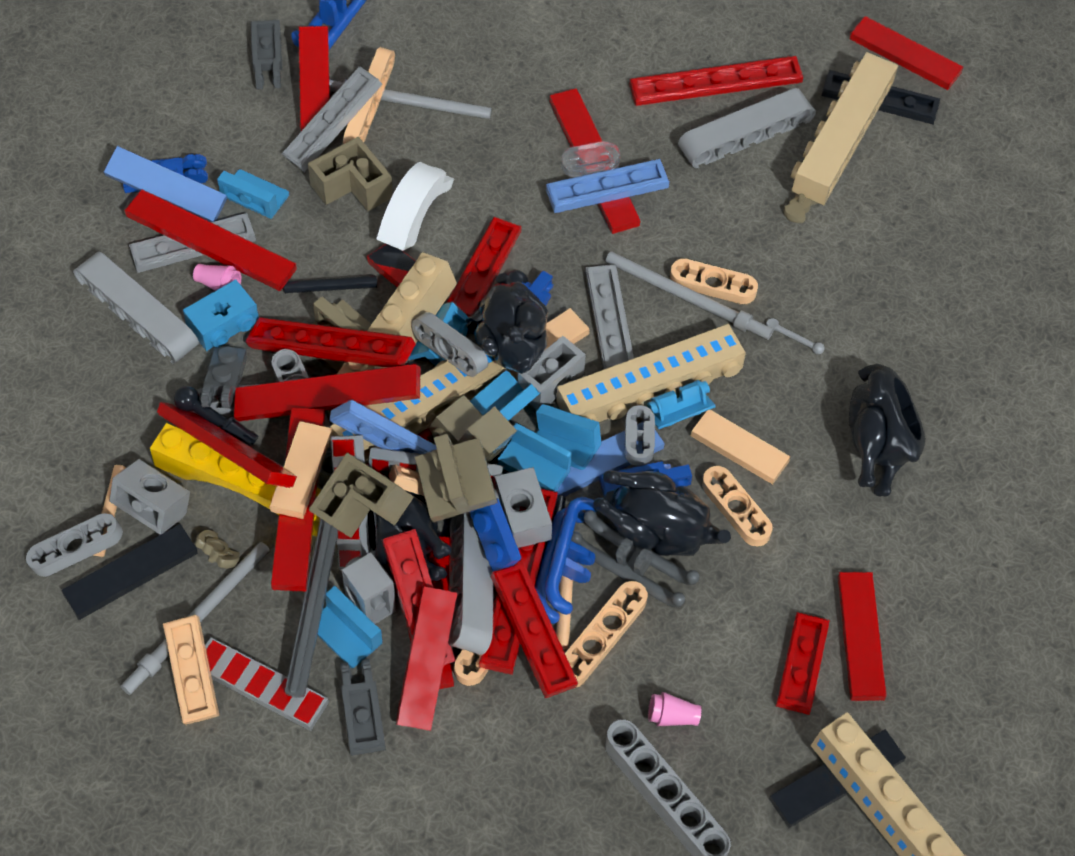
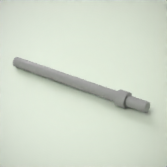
M344 79L343 82L330 80V92H337L347 79ZM387 89L384 90L381 97L382 101L490 119L492 108Z
M612 251L609 252L606 258V263L616 264L617 268L734 323L733 327L743 332L748 330L767 340L772 336L774 329L754 320L753 315L742 310L737 312Z
M259 542L187 617L197 615L201 622L270 551L269 547L265 543ZM166 639L151 654L147 653L137 663L138 668L120 685L122 690L128 695H131L148 676L152 678L162 668L161 663L169 656Z

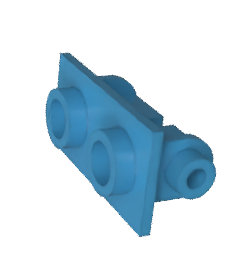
M696 380L693 383L680 387V397L678 398L674 390L657 397H652L651 402L647 403V407L654 413L655 426L658 429H662L715 408L716 406L713 401L706 395V393L710 392L708 383Z

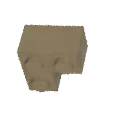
M359 136L308 163L310 186L326 205L352 192L365 209L370 211L390 200L393 196L392 176Z
M464 395L439 414L428 429L433 439L434 437L447 434L453 445L480 438L487 464L500 454L517 431L495 406L485 415H482Z
M346 453L309 508V511L352 538L370 510L396 525L414 497L394 482L349 453Z

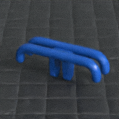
M320 0L319 11L308 26H322L326 24L332 27L329 31L330 50L366 0H352L348 7L346 0ZM295 30L292 32L291 38L293 44L299 47V30Z
M575 498L568 504L567 508L557 512L552 521V540H548L546 543L535 584V589L551 624L557 623L560 619L557 611L567 615L573 610L572 604L562 598L559 593L561 577L565 576L582 584L590 581L591 572L587 568H583V566L593 565L596 558L595 554L571 541L576 522H584L585 512L582 510L597 512L593 506L594 500L590 498ZM546 596L552 607L555 608L557 611L549 607V605L546 602Z

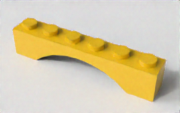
M166 423L151 445L150 451L155 467L185 480L203 481L228 488L270 509L276 485L266 484L182 429ZM317 488V496H318L319 493L321 492V489H319V488ZM314 515L312 534L317 537L321 520L317 515Z

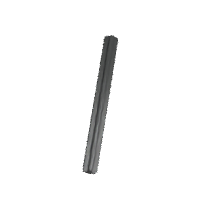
M322 519L320 520L307 582V592H305L285 688V694L294 698L304 697L306 693L339 532L338 529Z

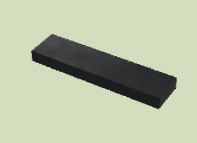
M829 70L821 96L839 100L838 93L845 80L849 82L851 77L848 74ZM891 86L878 111L934 125L941 98Z
M181 524L61 591L78 620H81L198 554V551Z
M886 729L869 738L892 767L899 765L906 759ZM824 764L770 795L769 800L787 827L791 828L849 793L827 765Z

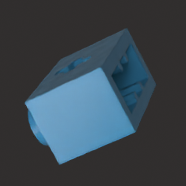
M236 279L183 309L186 325L194 332L199 343L206 351L213 347L223 346L230 337L240 331L246 332L250 330L259 319L256 303Z

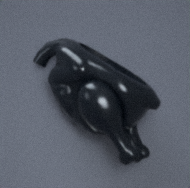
M501 273L496 277L498 284H495L480 302L479 312L482 314V322L476 327L475 341L486 355L495 356V360L500 366L522 374L532 368L547 346L546 324L548 310L521 282L512 283L506 273Z
M876 363L865 366L858 371L860 378L864 382L868 381V383L858 385L853 390L849 405V426L851 428L853 445L857 452L861 454L862 459L861 474L858 478L859 486L874 487L876 483L874 465L882 466V474L879 483L874 487V494L879 497H887L892 492L891 484L897 471L909 461L914 463L919 460L925 447L926 438L921 419L906 384L892 368Z
M609 470L604 472V482L621 486L607 492L604 498L595 499L593 506L613 522L624 539L628 538L633 541L635 547L639 549L645 548L646 550L654 548V551L662 556H694L699 551L701 545L725 544L730 541L731 534L728 530H720L710 522V507L684 486L676 487L675 482L668 475L655 471L626 473Z
M406 491L414 498L396 525L388 522L372 510L368 512L370 550L379 564L389 566L381 539L416 529L431 580L436 582L446 578L447 571L445 568L436 566L427 558V554L433 551V556L441 559L450 555L452 550L450 545L438 537L437 521L432 522L430 519L425 496Z

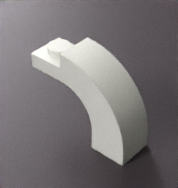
M422 162L416 163L397 186L383 216L377 240L403 251L414 246L429 206L437 196L451 189L454 178L446 176V172L440 168L431 167Z

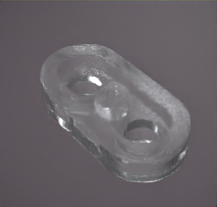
M606 141L571 147L564 151L561 167L566 175L574 178L616 169L620 163V150L615 144Z

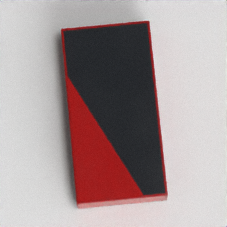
M388 244L383 245L367 256L368 263L396 287L400 285L416 262L403 250Z

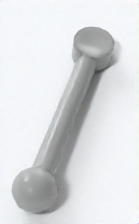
M774 318L768 319L766 322V326L812 348L815 354H822L825 350L822 343H814L780 326L778 320Z

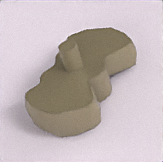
M796 193L795 198L790 200L789 204L783 208V213L790 222L803 223L806 220L805 213L810 210V206L819 203L806 198L804 194Z
M203 530L197 535L195 546L209 555L208 561L210 563L216 562L219 567L225 569L234 568L237 565L240 553L229 550L227 543L218 539L216 532Z

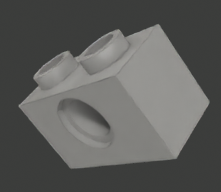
M560 337L548 347L529 371L522 374L518 373V383L523 389L532 384L540 393L529 403L536 410L542 404L549 405L557 398L558 386L580 379L584 375L586 354L566 337Z
M138 459L113 477L109 502L162 535L187 514L190 491Z
M534 467L495 476L496 498L499 499L517 547L520 548L552 540V522ZM519 506L527 508L524 511L514 510L515 507Z
M370 552L364 557H356L348 562L345 568L342 569L345 596L374 624L396 612L394 583L373 554Z

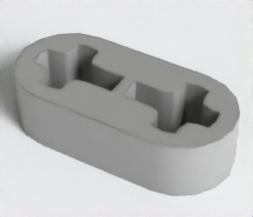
M638 405L630 408L626 415L625 458L633 465L642 466L650 463L653 459L655 416L650 408ZM636 418H643V430H637ZM637 441H642L643 454L637 453Z

